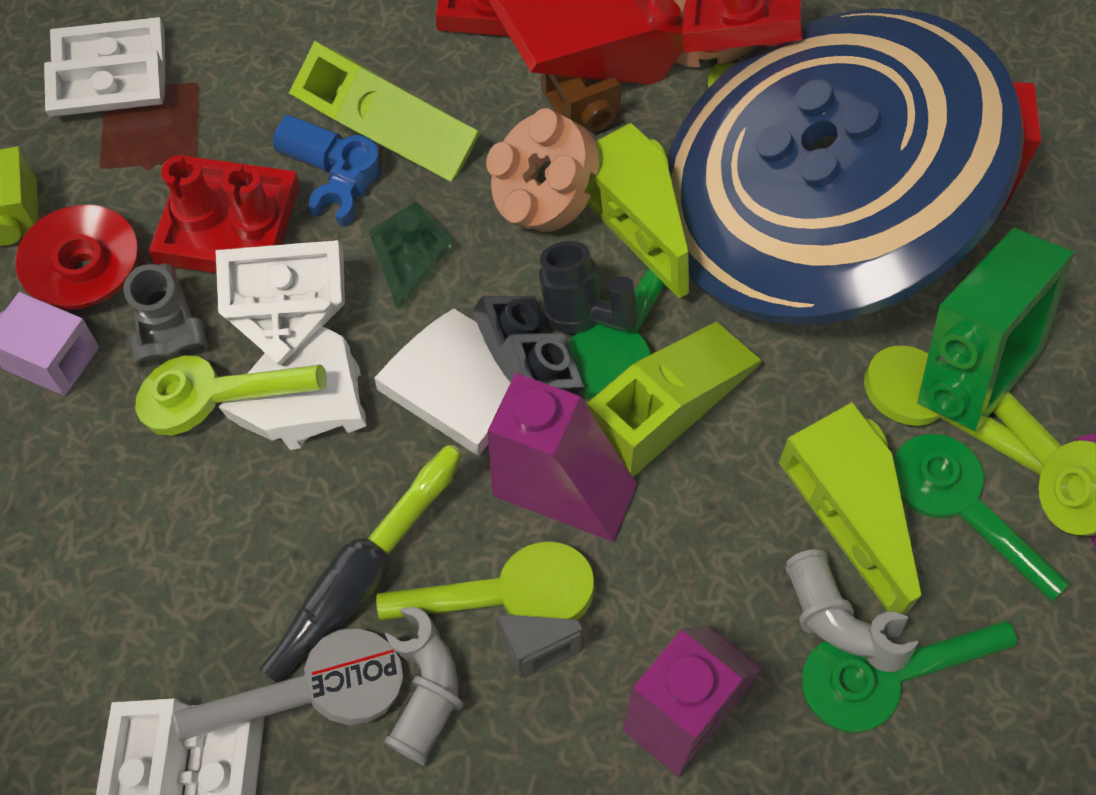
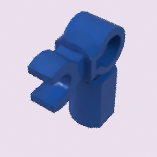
M285 114L274 132L273 146L277 153L328 172L331 168L328 174L329 183L321 185L313 191L309 198V208L311 214L318 217L326 205L339 203L341 207L335 216L337 223L342 227L348 225L355 216V198L357 195L363 197L369 185L380 177L382 171L378 149L374 141L363 135H352L343 139L339 133L289 114Z

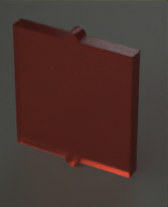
M198 84L165 85L163 104L104 111L100 168L142 166L145 170H151L154 165H163L165 161L173 156L196 157Z

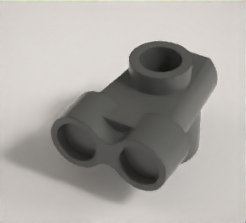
M167 263L160 265L146 264L134 269L125 280L124 296L134 312L136 333L129 337L135 366L144 368L147 367L148 361L159 358L163 363L173 358L207 351L209 346L203 322L199 318H192L174 266Z

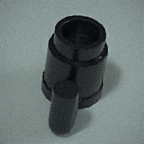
M562 241L547 247L540 256L539 281L544 300L546 322L552 329L571 334L584 332L595 327L597 324L621 331H630L636 327L638 312L634 285L630 278L617 277L610 281L608 288L611 302L605 301L600 291L596 263L590 257V252L586 245L577 241Z

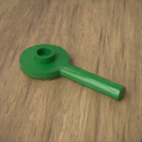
M647 268L634 290L638 312V323L635 328L630 331H621L597 324L589 330L577 333L569 341L568 345L584 386L579 392L582 396L589 399L594 398L631 365L650 355L646 341L638 332L665 284L649 268Z
M923 434L909 439L897 450L893 458L901 499L909 508L921 515L936 519L960 516L1051 603L1071 585L1067 579L978 498L984 483L983 470L976 455L965 444L946 435Z
M1006 620L916 648L907 665L896 672H884L876 669L868 662L866 657L849 654L824 641L810 653L804 664L801 678L803 695L814 715L827 726L845 733L858 734L869 732L884 724L895 711L900 699L901 683L1016 647L1017 637L1012 625Z

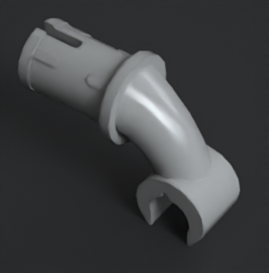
M811 549L802 551L792 556L786 562L787 566H785L787 575L791 578L803 612L799 617V624L803 631L815 633L819 638L839 650L855 656L866 657L872 666L884 672H896L907 665L917 647L918 641L895 644L887 638L901 636L908 616L897 612H884L879 614L872 621V624L856 619L853 616L854 609L852 604L848 600H843L828 564V556L823 550Z
M408 607L402 608L399 611L408 621L419 626L417 633L419 638L403 642L388 633L385 635L390 646L403 659L417 663L421 671V677L415 676L412 684L417 688L390 736L386 737L384 743L424 766L427 761L426 757L453 709L461 711L464 703L458 698V678L455 662L448 646L440 638L437 626L421 609Z

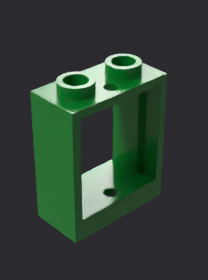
M1013 228L940 304L917 404L976 431L1044 350L1074 251ZM940 356H942L948 364L944 363L941 360Z

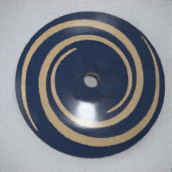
M881 8L843 12L802 24V40L785 42L774 47L760 45L738 60L705 91L680 126L667 156L668 169L688 248L689 278L710 298L732 311L772 323L802 325L843 321L873 313L896 304L942 277L979 243L993 225L1008 200L1016 181L1022 158L1024 139L1022 112L1014 84L996 53L976 35L947 19L918 11ZM828 135L837 136L836 140L828 148L809 151L812 144L821 137Z

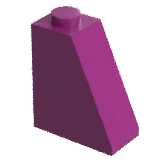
M515 373L487 431L493 496L614 542L637 483L581 396Z
M709 625L681 629L633 686L623 731L679 777L764 668Z

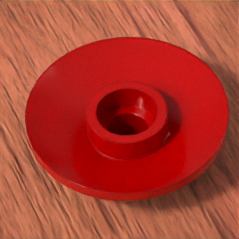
M97 205L69 206L41 218L25 233L16 251L15 271L20 284L31 297L59 309L86 308L107 300L124 287L126 278L136 269L139 259V244L131 225L117 212ZM82 261H91L85 267L74 269Z

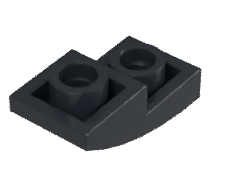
M482 296L472 310L476 322L495 362L510 383L514 374L518 373L573 394L581 391L584 386L565 334H548L535 296Z

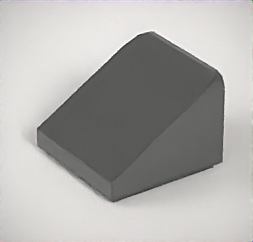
M500 615L496 617L498 636L519 678H529L580 652L583 629L578 620L519 615Z

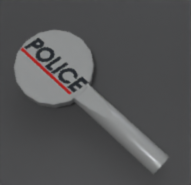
M359 628L338 630L323 637L310 651L303 676L173 712L179 741L309 703L331 721L346 725L369 723L384 715L397 700L403 679L401 660L389 642L377 633Z

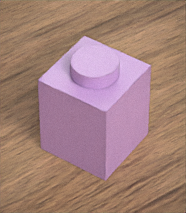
M18 292L6 310L0 313V366L8 372L65 396L96 353L99 345L83 318Z

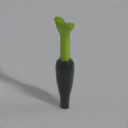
M448 445L443 447L425 464L410 488L368 538L353 539L338 551L330 561L329 566L325 568L316 581L314 588L310 590L279 645L259 668L276 683L285 681L323 637L339 629L378 590L386 580L387 573L390 570V558L388 556L428 506L452 483L462 456L456 446Z

